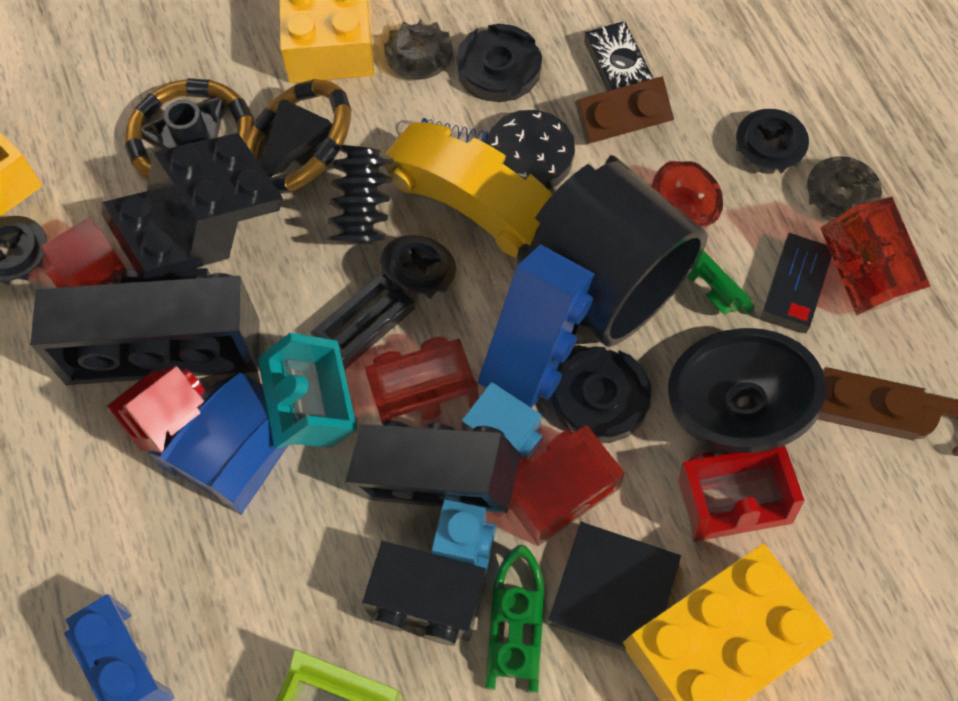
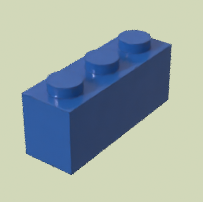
M541 244L516 267L477 383L487 388L493 382L531 408L541 397L548 400L555 392L562 378V374L556 371L559 362L563 363L568 358L577 341V336L571 333L573 327L583 320L592 304L593 296L587 294L594 273Z

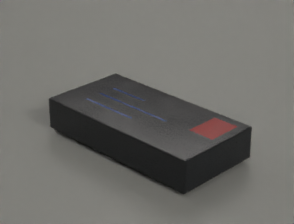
M788 233L760 319L806 334L811 326L835 247Z

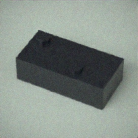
M214 273L206 278L36 289L30 345L65 385L135 381L142 379L154 369L177 366L181 372L187 369L194 376L259 372L260 320L241 276H232L226 273Z

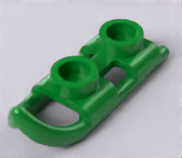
M703 251L687 278L694 282L700 277L712 288L705 296L724 316L731 310L735 312L740 308L746 314L750 313L755 308V305L751 302L752 299Z
M518 545L508 553L495 577L492 592L485 688L495 690L496 677L529 679L528 693L536 694L539 690L544 582L536 558L524 545ZM517 558H524L532 573L534 591L521 587L503 588L506 575ZM500 622L509 623L507 643L499 642ZM524 624H532L531 645L522 643Z

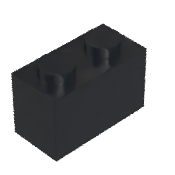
M382 540L362 604L367 614L373 615L372 622L383 628L403 631L406 624L424 629L425 638L440 644L455 646L457 639L470 642L486 583V568Z

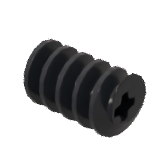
M335 145V148L347 154V157L335 160L333 167L345 173L346 176L331 181V186L344 192V195L330 199L329 205L341 210L342 215L328 218V224L340 229L341 232L340 234L328 236L326 240L373 244L374 242L386 239L387 234L375 228L374 224L388 220L389 215L376 209V205L389 202L390 196L377 189L380 185L391 183L392 177L380 172L379 167L393 164L394 159L382 153L379 149Z

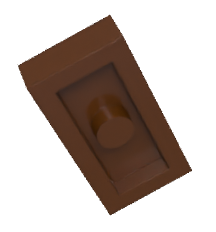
M663 76L575 101L586 145L674 120Z

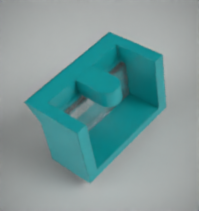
M289 332L258 357L274 449L295 444L332 448L357 431L338 341Z

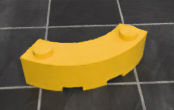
M425 122L410 123L385 153L394 159L393 164L384 166L389 172L388 176L392 177L391 183L407 194L427 196L458 210L496 239L499 248L512 257H517L519 247L525 243L530 246L535 232L540 225V222L535 217L553 194L531 174L524 180L503 164L506 155L475 137L469 143L450 136V127Z

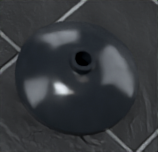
M739 328L712 334L689 347L679 357L671 371L668 382L670 407L677 422L696 440L723 451L757 453L787 445L801 437L813 426L824 406L826 383L818 360L798 341L784 334L766 329Z

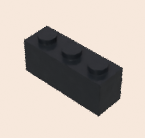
M385 420L382 422V425L361 424L345 482L365 498L372 501L442 507L444 499L485 507L488 512L508 513L520 453L502 431L489 426H476L473 431L456 430L451 426L441 423H430L427 425V428H416L399 421Z

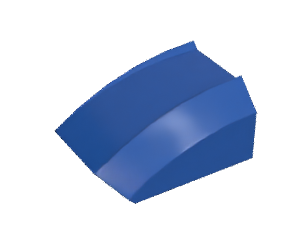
M238 373L220 380L208 388L201 396L204 402L197 407L201 413L172 436L166 435L163 453L150 451L149 455L162 469L174 476L178 474L219 498L225 506L242 515L288 446L274 449L263 385L242 373Z

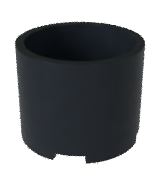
M610 155L605 165L596 170L590 164H586L567 179L548 199L535 217L540 222V225L535 232L530 246L525 243L519 247L517 264L519 265L541 244L593 272L594 277L587 294L593 296V301L580 324L603 345L610 347L619 344L633 335L669 301L701 257L708 235L701 226L619 158Z

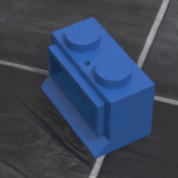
M106 594L65 619L70 629L64 632L98 701H171L175 698L170 688L159 683L152 676L146 664V654L138 649L124 622L131 617L128 608L118 600Z

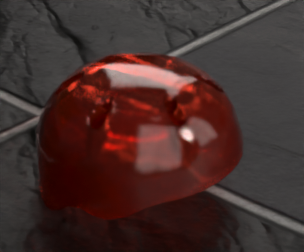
M669 161L656 173L651 186L704 230L719 219L723 210L721 188L717 180L700 164L693 161ZM677 181H680V187H677ZM704 194V197L700 199L698 195Z

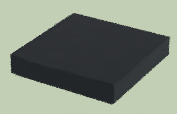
M580 521L547 624L626 652V647L622 642L635 631L666 611L681 555Z

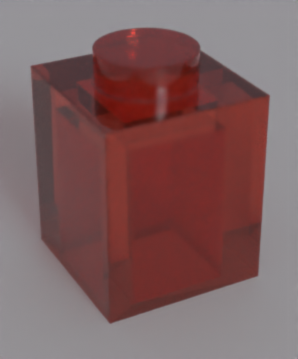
M91 216L40 246L51 262L43 268L57 288L107 285L113 281L114 270H127Z

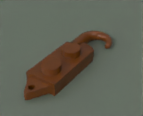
M824 367L823 369L826 383L825 402L817 420L914 441L915 439H924L930 435L940 422L941 416L958 419V399L928 393L925 392V388L829 367ZM958 446L952 450L955 456H958Z

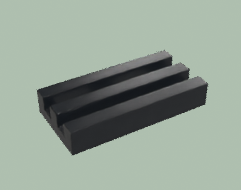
M382 272L311 331V335L314 337L331 339L330 336L383 290L388 292L370 309H366L354 320L355 322L334 339L338 341L345 370L415 309L414 301L401 289L393 290L391 280L382 277ZM363 330H365L359 337H357L352 343H350L356 336H358Z

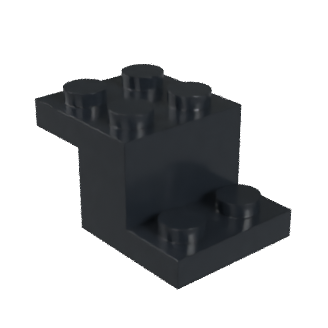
M239 133L153 151L147 191L102 202L101 215L141 281L150 282L229 259L238 222L280 211L283 197Z

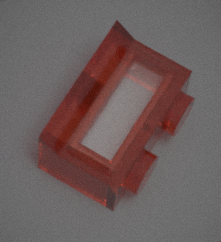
M443 336L434 337L423 342L419 351L401 355L399 351L384 352L374 358L372 365L364 367L381 425L385 420H391L393 417L416 410L420 411L423 420H430L441 414L440 403L465 396L469 409H471L479 399L478 384L473 377L460 338L448 341V338Z

